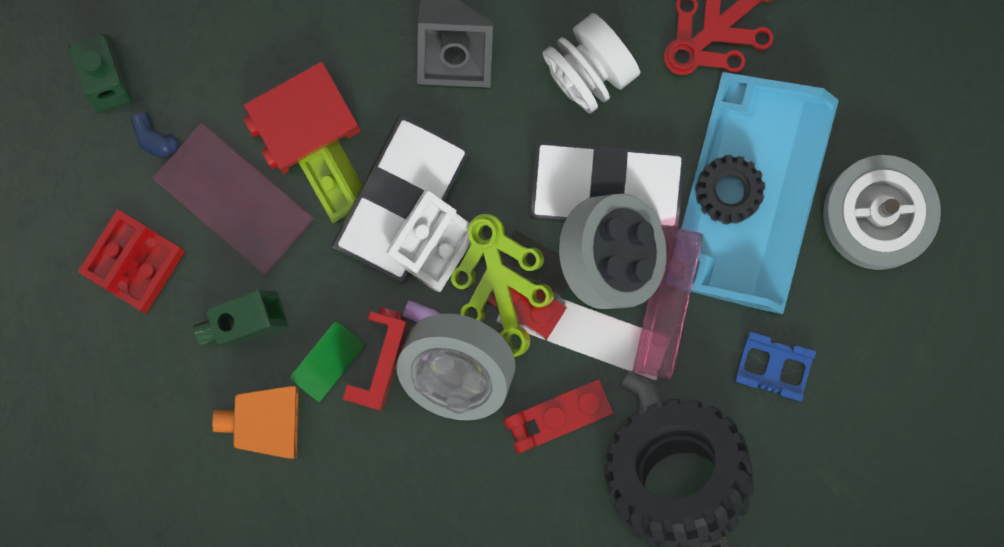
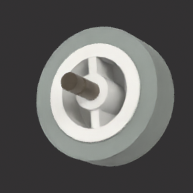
M891 155L867 157L848 167L832 183L826 195L823 209L826 233L836 250L850 262L875 270L901 266L922 254L933 241L941 217L939 196L927 174L914 163Z

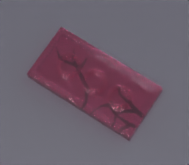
M202 123L153 177L158 184L265 275L314 220Z

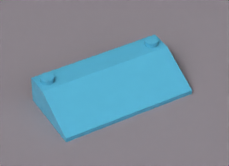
M722 72L666 285L751 308L779 314L784 313L839 102L837 98L824 88ZM725 155H732V157H738L739 155L745 157L744 160L747 162L752 161L755 164V169L761 171L763 175L761 179L762 182H765L766 188L763 191L765 196L759 206L760 208L748 219L737 224L730 223L726 225L720 221L715 222L711 220L707 213L704 214L701 211L700 203L697 204V191H695L700 173L714 159L722 158ZM725 176L717 182L716 193L722 202L735 204L743 198L744 186L738 178Z

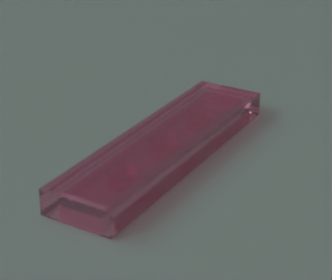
M665 226L663 232L667 254L665 271L657 290L648 299L632 371L671 380L703 234Z

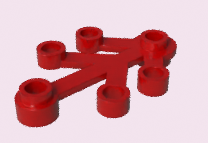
M677 0L675 4V11L678 15L676 40L670 42L666 47L664 63L672 73L677 75H688L698 66L723 68L727 73H739L745 66V57L740 51L731 50L727 54L702 50L711 42L751 45L758 51L767 50L774 39L770 29L759 27L751 30L730 27L761 1L771 2L773 0H739L722 15H720L721 0H706L703 30L692 39V16L697 11L698 2L697 0H687L692 3L693 10L684 12L680 8V3L684 0ZM764 33L768 37V43L765 45L758 44L755 40L756 34ZM680 51L687 53L689 57L688 62H677L675 54ZM730 56H735L740 60L738 68H731L727 64V59Z

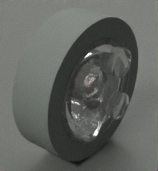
M436 314L416 323L410 330L397 361V375L405 392L426 410L455 420H477L496 412L504 403L515 373V358L504 338L485 323L459 314Z

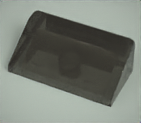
M515 229L510 238L527 249H539L544 256L543 265L537 270L526 271L521 268L519 260L501 251L500 255L503 264L536 285L546 284L550 286L554 296L560 299L568 286L561 268L560 256ZM529 252L526 261L531 266L535 265L536 257L533 253Z

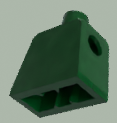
M98 35L68 46L84 95L97 113L133 102L110 35ZM113 90V91H112L111 93H109V94L99 95L100 93H102V92H104V91Z
M257 290L207 309L208 320L194 324L193 330L196 340L201 346L216 341L218 346H231L286 328L288 323L278 292Z

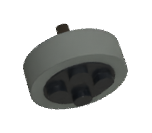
M613 194L588 198L573 208L563 225L559 244L561 268L570 289L581 301L589 306L599 309H613L640 305L655 293L664 275L667 254L666 241L661 224L652 209L635 196Z

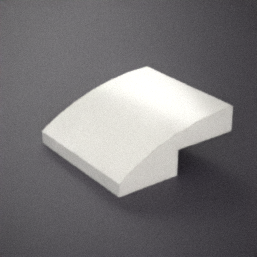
M425 190L385 253L434 291L441 292L471 244L468 238L470 223L456 214L457 210L429 190Z

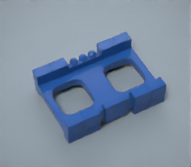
M749 332L734 381L753 388H757L759 385L760 389L772 390L773 393L779 391L780 396L802 402L803 392L816 351L796 345L791 349L789 348L790 346L776 342L771 343L772 338ZM751 348L762 350L769 354L768 364L763 375L748 372L744 368L748 351ZM786 359L801 362L805 366L801 383L798 386L784 383L780 379Z

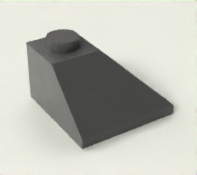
M420 0L417 84L491 88L493 22L459 0Z

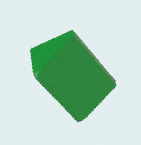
M336 320L291 374L289 379L320 403L366 344Z

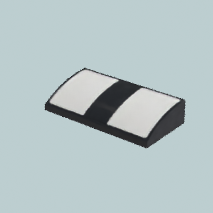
M399 114L331 247L395 281L403 282L408 271L391 259L385 252L425 190H429L445 201L470 150L434 130Z
M537 141L530 218L566 221L573 208L588 198L613 194H629L639 198L652 209L662 229L678 230L685 153Z

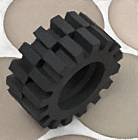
M725 155L722 158L718 157L700 173L695 191H697L696 200L697 204L700 203L702 207L701 211L704 214L707 213L711 220L715 222L720 221L726 225L730 223L737 224L748 219L760 208L759 206L765 196L763 191L766 189L765 182H762L761 179L763 175L760 170L757 171L755 169V164L752 161H745V157L739 155L738 157H732V155ZM725 176L738 178L744 186L743 198L735 204L722 202L716 193V185L719 179Z

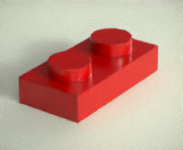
M509 287L518 322L547 340L567 307L555 299L547 306L535 307L526 296ZM539 289L536 292L537 300L544 302L546 299V294ZM493 291L487 303L498 310Z

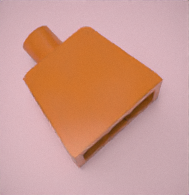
M289 386L235 395V410L213 411V432L234 433V448L284 458H297L299 387Z

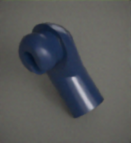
M147 112L138 113L130 117L137 142L143 151L157 157H167L169 154H174L177 151L178 141L176 137L172 134L165 136L154 131Z

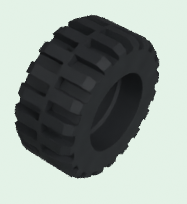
M679 399L668 400V405L658 407L657 403L646 406L648 411L642 415L638 412L634 413L628 418L630 425L627 428L624 426L618 428L614 434L616 444H609L605 454L608 461L604 465L606 487L621 523L627 525L629 532L637 539L644 537L647 545L651 547H661V544H666L667 547H702L701 543L710 540L712 544H715L722 540L721 533L725 529L732 532L739 525L737 515H746L750 507L749 498L754 494V473L747 443L743 434L738 432L735 422L730 417L723 418L721 410L712 405L708 406L707 409H703L702 403L695 400H688L687 405L680 404ZM673 454H698L707 458L715 466L709 481L700 490L686 497L665 498L650 492L645 487V481L651 469L659 461Z

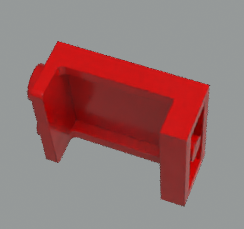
M322 62L244 104L249 114L243 118L253 137L261 135L267 146L261 152L271 170L278 166L282 174L289 172L288 168L342 137L347 136L349 139L361 132Z
M383 307L379 308L378 313L369 311L367 319L371 323L388 328L370 390L367 391L347 385L343 400L384 411L396 371L397 361L409 327L405 321H402V313Z

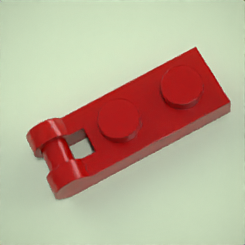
M598 379L503 419L507 430L511 429L516 441L513 446L516 453L519 454L614 413ZM535 419L540 433L530 437L524 423Z

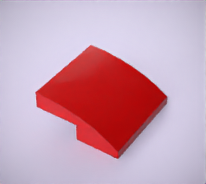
M117 209L78 272L147 314L186 251Z

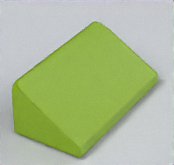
M337 140L298 162L332 223H336L347 216L363 185Z

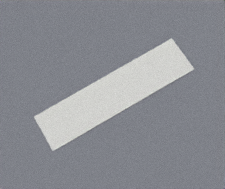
M556 296L553 297V299L566 306L567 309L547 341L657 380L671 341L670 338ZM499 313L496 322L502 324L501 317H500V313ZM519 323V326L524 328L528 334L544 339Z

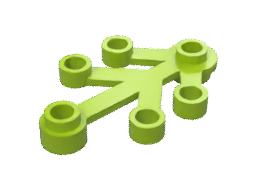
M481 214L476 216L469 224L468 238L471 245L460 266L454 269L451 274V282L458 289H466L473 286L476 281L474 269L484 254L487 270L469 303L462 307L460 315L470 317L468 311L470 307H474L478 312L476 320L482 322L486 316L484 307L494 291L504 328L500 335L510 346L514 357H517L529 349L530 337L528 332L519 326L509 287L526 296L535 307L549 305L553 300L554 293L550 286L546 284L536 285L504 265L499 250L519 260L521 268L526 271L537 270L543 265V253L537 248L527 249L506 236L504 226L498 217L492 214ZM486 225L492 229L490 239L485 238L483 235V228ZM529 252L533 253L536 257L534 266L529 265L526 261ZM461 271L466 272L468 275L466 284L461 283L459 280ZM538 289L543 290L546 294L544 302H540L536 298ZM514 334L521 338L520 347H516L512 343V336Z

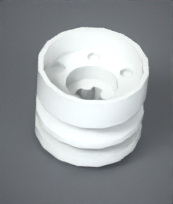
M591 13L573 28V33L579 44L577 47L561 37L557 40V45L563 56L551 46L542 53L558 86L572 101H575L589 114L598 108L592 93L603 102L610 98L604 81L607 80L621 90L641 73L636 61L624 43L606 22L594 13Z

